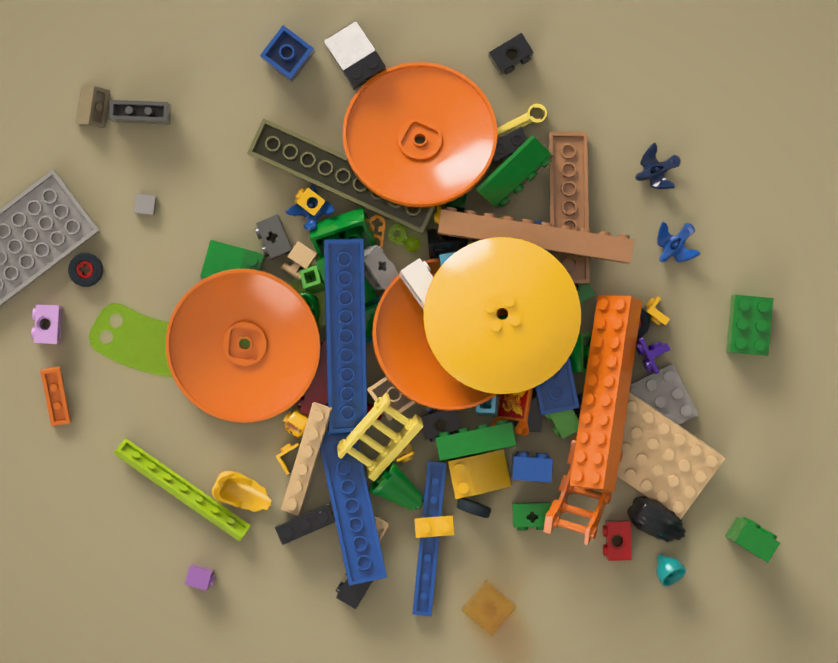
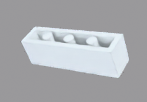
M419 258L401 270L399 276L424 310L426 295L433 276L429 272L431 271L429 265L425 261L422 262Z

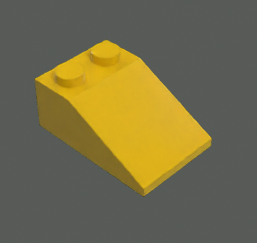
M504 449L448 460L455 499L511 487Z

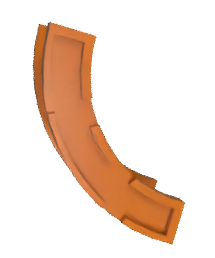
M576 433L571 441L567 461L570 464L568 474L563 475L558 489L561 492L559 499H554L546 514L543 532L551 534L553 529L559 526L585 534L584 544L588 545L591 538L595 539L597 526L606 504L609 505L612 493L602 491L601 493L570 486L577 438ZM621 451V453H620L619 463H620L621 460H622V456H623V452H622V451ZM577 493L599 500L595 512L569 505L567 502L569 494ZM568 512L591 520L586 527L563 520L560 516L562 513Z

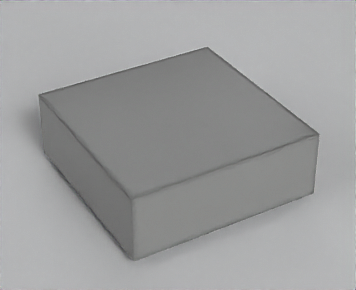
M137 193L134 213L154 215L156 196Z

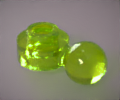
M393 225L388 230V238L392 243L397 245L404 243L405 248L409 252H416L420 248L419 240L415 237H407V231L402 225ZM395 231L401 232L399 237L394 236Z

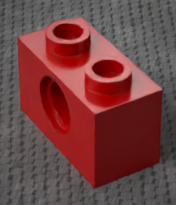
M606 520V525L602 526L603 537H606V544H603V556H607L608 561L632 560L631 521ZM616 535L621 536L622 539L619 545L612 544V538Z

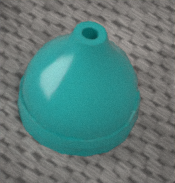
M663 554L657 557L656 573L663 586L675 584L686 574V568L679 560Z

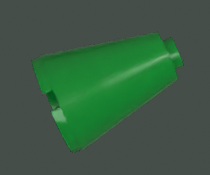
M394 461L383 471L377 481H372L369 488L372 494L411 511L414 509L418 510L424 502L422 500L423 495Z

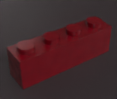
M324 339L323 343L321 342L320 360L316 374L306 391L305 397H301L298 403V407L301 408L300 413L309 415L312 403L317 402L325 406L328 404L326 339Z

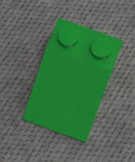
M210 240L200 277L207 278L215 273L230 269L262 271L266 256L258 252Z

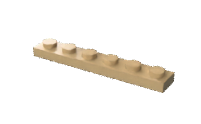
M317 402L312 403L281 507L283 511L297 516L301 514L332 412L331 407Z

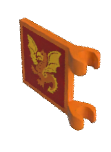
M533 388L513 394H499L498 417L494 419L491 426H496L495 422L504 419L519 421L515 427V433L527 436L529 433L528 416Z

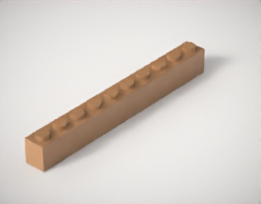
M446 207L445 210L441 209L438 227L439 235L478 241L498 237L515 238L531 242L548 252L624 264L631 263L634 239H630L629 235L618 234V237L610 236L611 233L599 231V234L591 233V229L580 228V231L572 230V226L561 225L560 228H557L548 222H542L541 225H538L529 219H522V222L514 221L515 218L510 216H503V219L495 218V214L484 213V216L476 215V211L465 210L462 213L457 212V208Z

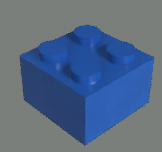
M283 25L261 53L260 57L268 65L293 82L315 53V50Z
M517 451V455L512 454V480L552 482L553 459L549 457V454L536 453V456H529L528 452Z

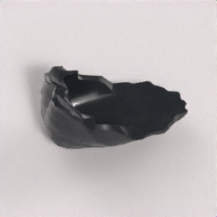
M646 496L636 497L633 500L632 506L628 508L627 514L630 521L640 531L666 542L673 541L674 539L681 540L682 537H685L684 533L686 530L683 528L682 519L680 520L673 511L656 499Z

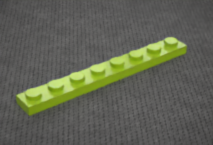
M127 438L115 450L114 455L239 542L251 527L246 521Z

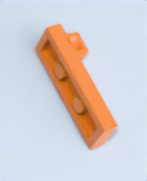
M61 366L41 369L40 372L51 426L71 423Z

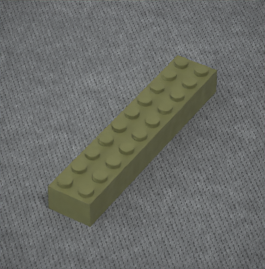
M264 118L247 152L249 156L421 235H423L436 207L404 206L383 199L369 190L358 179L345 155Z

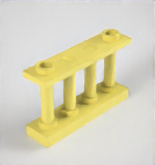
M385 393L383 397H379L375 401L374 407L346 439H342L337 446L338 457L342 459L346 453L350 454L367 466L368 478L375 481L424 427L422 418L417 414L412 419L406 418L390 406L389 394ZM385 411L402 423L404 428L396 433L377 420V418ZM372 425L392 440L388 446H382L365 434L367 429ZM360 439L379 452V456L375 460H371L352 446Z

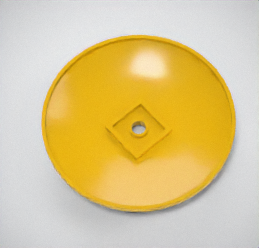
M498 237L484 239L469 244L457 251L444 262L435 274L428 288L424 305L426 337L433 354L441 366L464 385L492 394L523 392L551 378L561 369L576 345L581 325V307L578 292L564 266L543 248L531 242L515 238ZM499 309L507 310L508 317L501 320L497 317L496 313Z

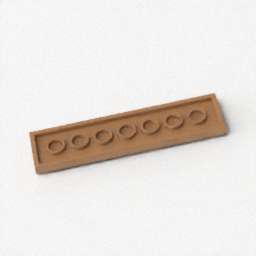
M549 132V151L554 155L551 158L552 162L549 164L550 223L553 224V227L560 228L561 225L572 226V230L580 231V228L589 229L587 132ZM550 252L564 266L574 284H590L589 258Z

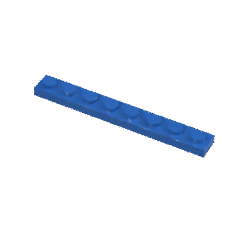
M428 461L422 518L442 516L446 462ZM440 536L420 538L413 615L432 616Z

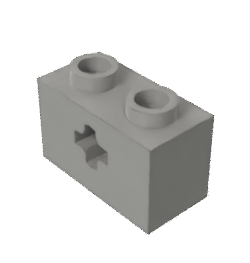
M378 245L367 246L364 249V277L374 290H385L399 276L395 265L385 256V252Z

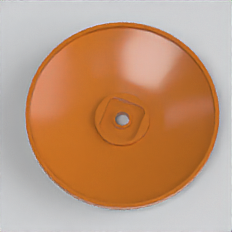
M405 63L376 74L356 92L344 117V151L355 175L376 195L404 206H437L463 196L484 177L496 151L497 123L492 106L485 94L472 80L462 73L434 63ZM423 137L425 142L418 144L415 142V138Z
M440 258L425 261L431 269L429 272L433 278L441 267ZM397 276L383 293L377 305L372 326L374 352L378 364L389 382L410 400L437 410L457 411L469 409L495 397L497 394L482 392L464 385L441 366L433 354L426 337L424 310L400 276ZM499 309L496 313L497 316L508 314L506 309Z
M230 269L215 273L201 280L181 298L171 315L167 327L165 347L172 377L189 401L214 417L232 422L246 423L266 420L281 414L304 395L319 365L321 341L318 324L310 306L290 284L264 271ZM243 338L248 339L250 347L242 348L240 340Z

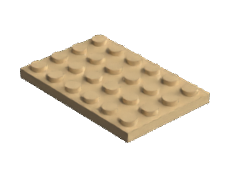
M629 392L621 446L623 456L619 463L617 476L648 498L656 499L673 511L681 520L726 458L642 399Z

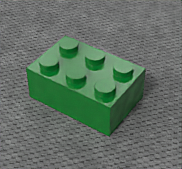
M731 295L726 352L760 356L769 355L774 298Z
M737 517L725 537L767 563L780 545V542L776 540V535L761 528L759 524L746 517H743V519Z

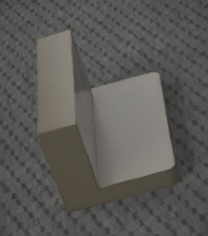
M82 86L76 124L104 128L110 90L95 86Z

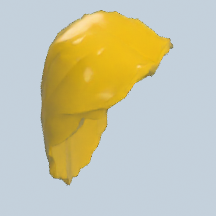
M223 471L220 473L211 492L213 497L221 503H227L252 512L262 509L268 510L272 502L264 487L247 476L233 471Z

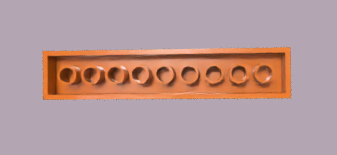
M597 296L570 486L581 489L615 492L642 301L632 296Z

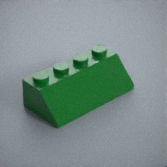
M532 135L476 190L495 208H504L510 202L509 198L513 194L517 195L524 188L523 185L528 180L532 181L538 175L537 171L541 167L545 168L552 162L551 158L554 155Z
M507 420L495 422L496 426L488 427V424L477 425V429L469 431V427L458 429V433L450 435V431L438 433L439 437L435 439L440 461L516 446L512 422L507 423Z

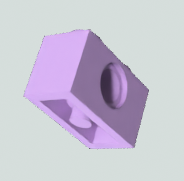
M36 304V308L32 312L35 328H32L31 338L34 339V343L61 344L63 306ZM45 319H48L51 323L50 328L47 330L42 326Z

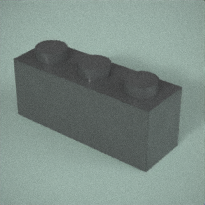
M110 100L109 119L112 122L170 124L171 105L168 102Z

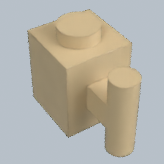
M297 241L287 256L294 263L292 266L284 263L281 269L298 281H301L300 268L307 269L315 266L319 256L316 252Z

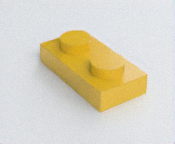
M453 515L414 518L416 538L454 535Z

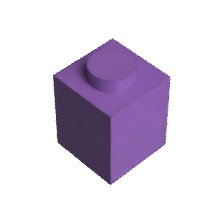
M191 564L185 585L207 591L209 586L213 587L216 578L213 575L214 570Z

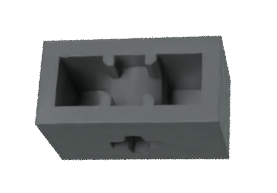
M278 215L256 223L258 228L255 229L258 239H263L265 245L262 246L266 257L270 256V259L273 260L291 252L292 247ZM271 233L278 236L275 238V243L271 240L268 241Z

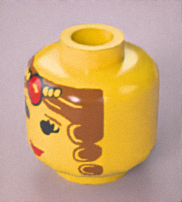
M298 409L294 410L293 413L288 412L283 420L286 423L284 429L295 437L300 438L304 433L309 416L300 413Z

